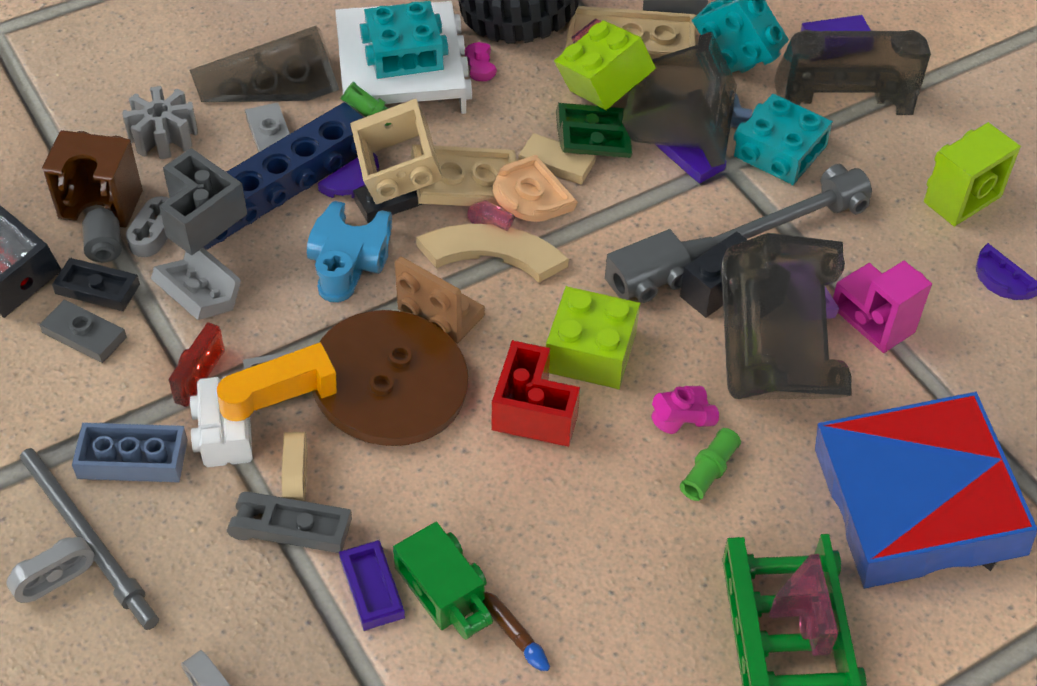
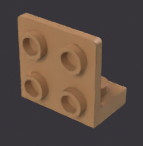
M402 256L395 261L398 310L401 312L417 315L443 329L457 344L485 316V306L462 294L459 288Z

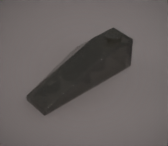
M318 26L304 29L190 70L201 102L310 101L340 90L328 49Z

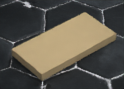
M578 6L575 11L576 13L568 22L566 47L580 40L593 25L605 20L640 36L653 62L695 65L696 27L692 20L697 16L696 14Z

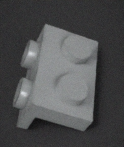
M201 248L192 256L185 252L183 260L154 266L151 277L158 286L197 320L233 311L241 283L238 276L204 248Z

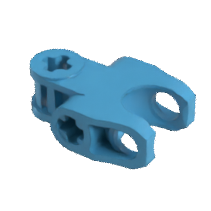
M334 201L317 218L308 238L307 258L316 261L315 269L319 276L318 292L324 300L329 302L345 301L353 295L363 271L381 273L388 258V247L392 232V212L378 211L372 222L363 226H351L345 224V203Z

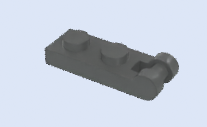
M241 492L235 506L238 510L237 515L230 519L227 533L238 540L245 541L255 538L339 553L343 550L352 521L351 509L254 492ZM259 513L263 514V517H262L261 520H260V519H254V518H253L254 516L258 515Z

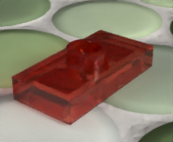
M207 322L191 347L185 349L181 354L178 366L168 379L174 403L184 407L190 405V396H196L197 382L199 379L208 378L225 352L220 326Z

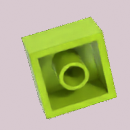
M605 20L593 25L586 35L576 43L566 47L563 53L554 60L569 90L604 110L611 107L656 69L640 36Z
M989 122L976 130H969L961 139L951 145H944L937 152L934 159L936 162L935 167L926 185L928 188L923 202L955 227L1002 197L1021 146Z
M566 286L546 342V347L550 348L549 373L620 389L637 332L640 302Z

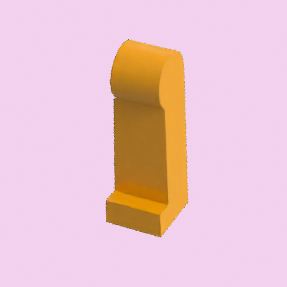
M321 342L226 376L218 383L217 396L220 413L230 421H242L250 417L254 410H259L314 390H318L321 398L331 396L337 393L336 371Z

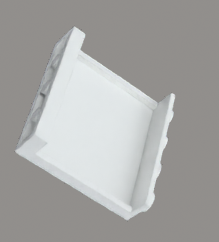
M452 1L431 3L434 14L439 13L441 17L442 34L440 35H446L449 54L443 56L444 70L377 79L374 65H367L365 45H368V43L362 44L359 24L365 23L364 9L377 8L379 6L335 9L343 94L354 81L356 85L376 100L381 98L386 102L385 104L405 103L413 99H417V101L459 98L461 114H466V100L472 99L471 79H464V77H468L467 57H461V55H465L463 35H457L461 34L460 14H454Z

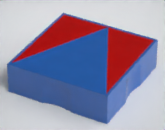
M977 391L818 423L815 452L831 497L843 516L846 540L864 589L920 578L945 568L974 567L1030 554L1037 534V526Z

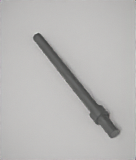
M32 448L24 450L20 455V460L74 534L86 540L94 552V561L115 588L113 591L115 598L124 609L131 610L145 630L154 628L159 623V618L144 599L145 591L135 578L127 576L36 451Z

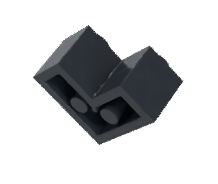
M736 231L684 267L680 297L705 318L733 300L757 321H760L784 304L791 273Z

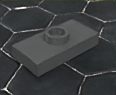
M65 299L39 324L43 334L101 363L127 338L125 329Z

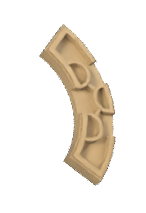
M463 224L440 228L416 237L417 247L436 269L456 261L480 259L481 255L502 258L504 263L523 270L539 283L568 268L569 259L560 250L535 235L511 227L493 224Z

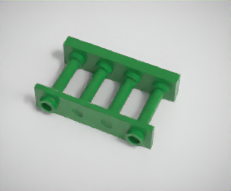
M820 535L814 555L754 558L753 554H747L744 537L727 538L722 562L742 686H867L864 668L857 667L838 577L841 573V558L839 551L832 549L830 535ZM817 572L821 593L761 596L759 591H753L752 580L755 579L756 575ZM825 611L829 632L768 635L766 630L760 631L758 618L762 617V613ZM833 650L837 673L775 675L774 671H767L765 657H768L769 653Z

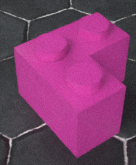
M905 260L884 273H881L871 263H867L837 282L833 299L839 307L838 314L882 353H885L916 332L932 283Z

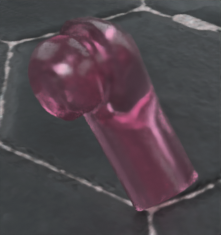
M487 200L472 204L467 212L468 219L472 224L491 223L505 231L509 230L515 219L514 214Z

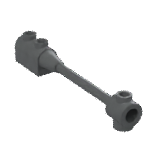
M835 164L829 167L821 176L820 194L715 237L680 241L673 231L668 229L608 253L605 280L619 298L630 300L636 297L641 303L649 302L657 295L658 287L668 284L673 290L680 289L684 267L736 231L748 239L826 206L834 213H839L846 209H849L853 214L863 212L870 203L872 194L870 181L864 171L859 168L847 171L842 164Z

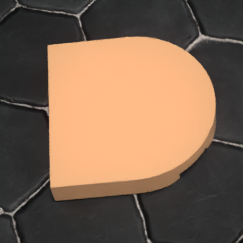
M537 155L504 165L493 183V194L499 205L511 215L526 221L540 222L574 211L578 203Z

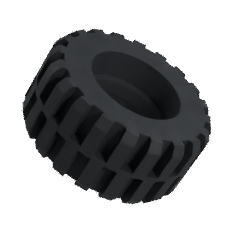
M580 0L458 1L464 22L474 32L482 37L487 35V38L491 41L499 42V40H504L507 44H515L516 41H524V43L533 42L538 37L544 39L549 37L552 31L558 32L566 25V22H569L576 13L575 11L579 6Z

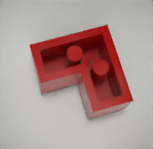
M514 340L511 341L492 399L491 430L557 445L570 446L578 418L580 387L548 380L550 348Z

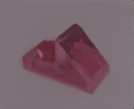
M810 554L779 590L774 598L769 614L770 618L800 616L801 635L803 639H809L813 656L830 655L838 635L819 554Z

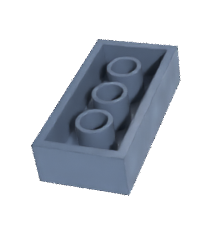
M82 423L72 462L77 479L180 482L188 442L184 426Z

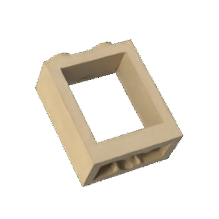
M417 99L350 123L363 181L375 204L443 180L429 126ZM417 136L420 137L424 155L377 172L373 156L374 152Z

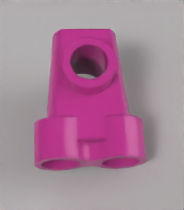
M700 385L679 386L671 392L656 394L652 401V406L655 409L651 414L653 423L660 430L669 434L677 433L684 423H695L697 427L715 426L719 421L717 407L708 403L706 390Z

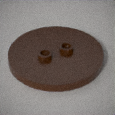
M393 310L368 311L339 322L320 340L336 371L337 393L325 398H321L318 390H314L312 393L316 404L325 417L334 426L351 437L383 446L415 444L432 438L446 429L455 420L463 406L468 387V369L465 358L456 342L443 329L422 317Z

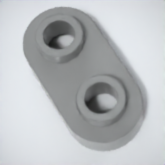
M81 537L61 539L52 548L32 559L18 563L12 569L7 579V587L16 601L20 603L35 601L84 573L94 561V552L86 540Z

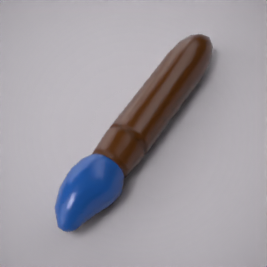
M486 591L483 604L493 619L524 653L525 659L532 667L540 671H548L550 664L541 645L534 642L526 629L496 595Z

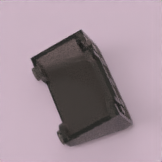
M804 30L792 36L777 66L774 81L776 93L778 96L797 105H800L803 101L805 104H812L814 93H875L877 104H884V101L887 100L896 106V115H913L931 56L930 48L926 38L914 30Z
M766 233L735 244L727 249L722 260V289L727 386L733 398L770 400L826 399L852 396V376L849 367L842 360L829 359L825 286L836 282L844 271L843 242Z

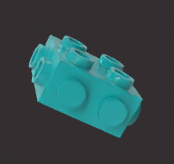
M716 0L709 3L692 20L726 75L738 70L740 73H744L760 62H763L764 65L773 62L781 55L780 49L789 41L765 0Z
M415 1L407 4L364 9L365 23L359 24L362 44L368 43V45H365L366 61L368 66L374 65L377 79L444 70L443 56L449 54L446 35H440L442 34L441 17L439 13L434 14L431 1Z
M772 94L763 104L759 103L755 107L751 118L746 123L741 122L737 127L733 140L736 141L734 157L794 185L827 147L833 121L776 94Z

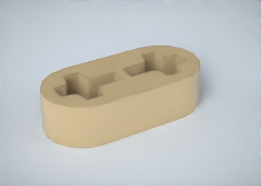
M284 432L282 497L306 501V432Z

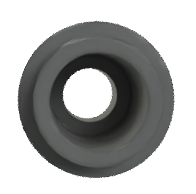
M97 208L88 212L82 222L85 256L92 261L100 263L115 260L122 251L119 220L112 211L105 208Z

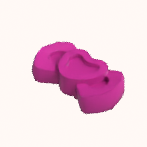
M476 42L469 44L465 48V57L468 59L470 70L469 74L471 79L475 81H489L496 75L497 69L495 65L490 63L491 47L489 44Z

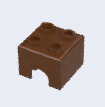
M61 130L42 166L58 219L77 221L84 209L94 205H101L114 213L115 217L119 220L120 227L126 228L143 192L130 139L117 135L104 136L89 134L85 131L72 132Z

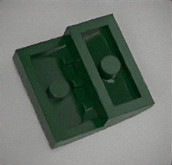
M558 102L556 121L562 152L631 158L630 126H626L625 108L609 107L607 110H604L599 106Z

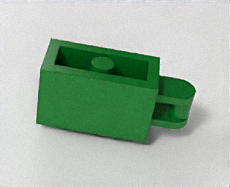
M436 521L393 546L395 569L441 631L453 624L459 634L467 640L475 633L493 624L491 614L483 604L485 586L487 585L486 578L476 563L469 564L462 555V547L452 532L446 534ZM473 612L471 616L465 619V616Z

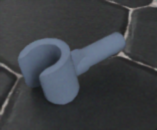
M732 93L730 95L733 111L731 127H738L741 122L746 123L751 118L752 109L742 108L738 95Z

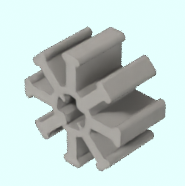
M157 86L150 88L151 102L140 98L138 94H134L129 98L131 111L123 110V120L128 139L131 140V143H135L138 154L145 157L147 152L156 145L159 158L167 159L171 158L170 143L181 147L183 151H187L192 147L190 134L197 135L198 129L193 103L188 102L186 104L183 91L175 89L174 93L165 100L162 87Z

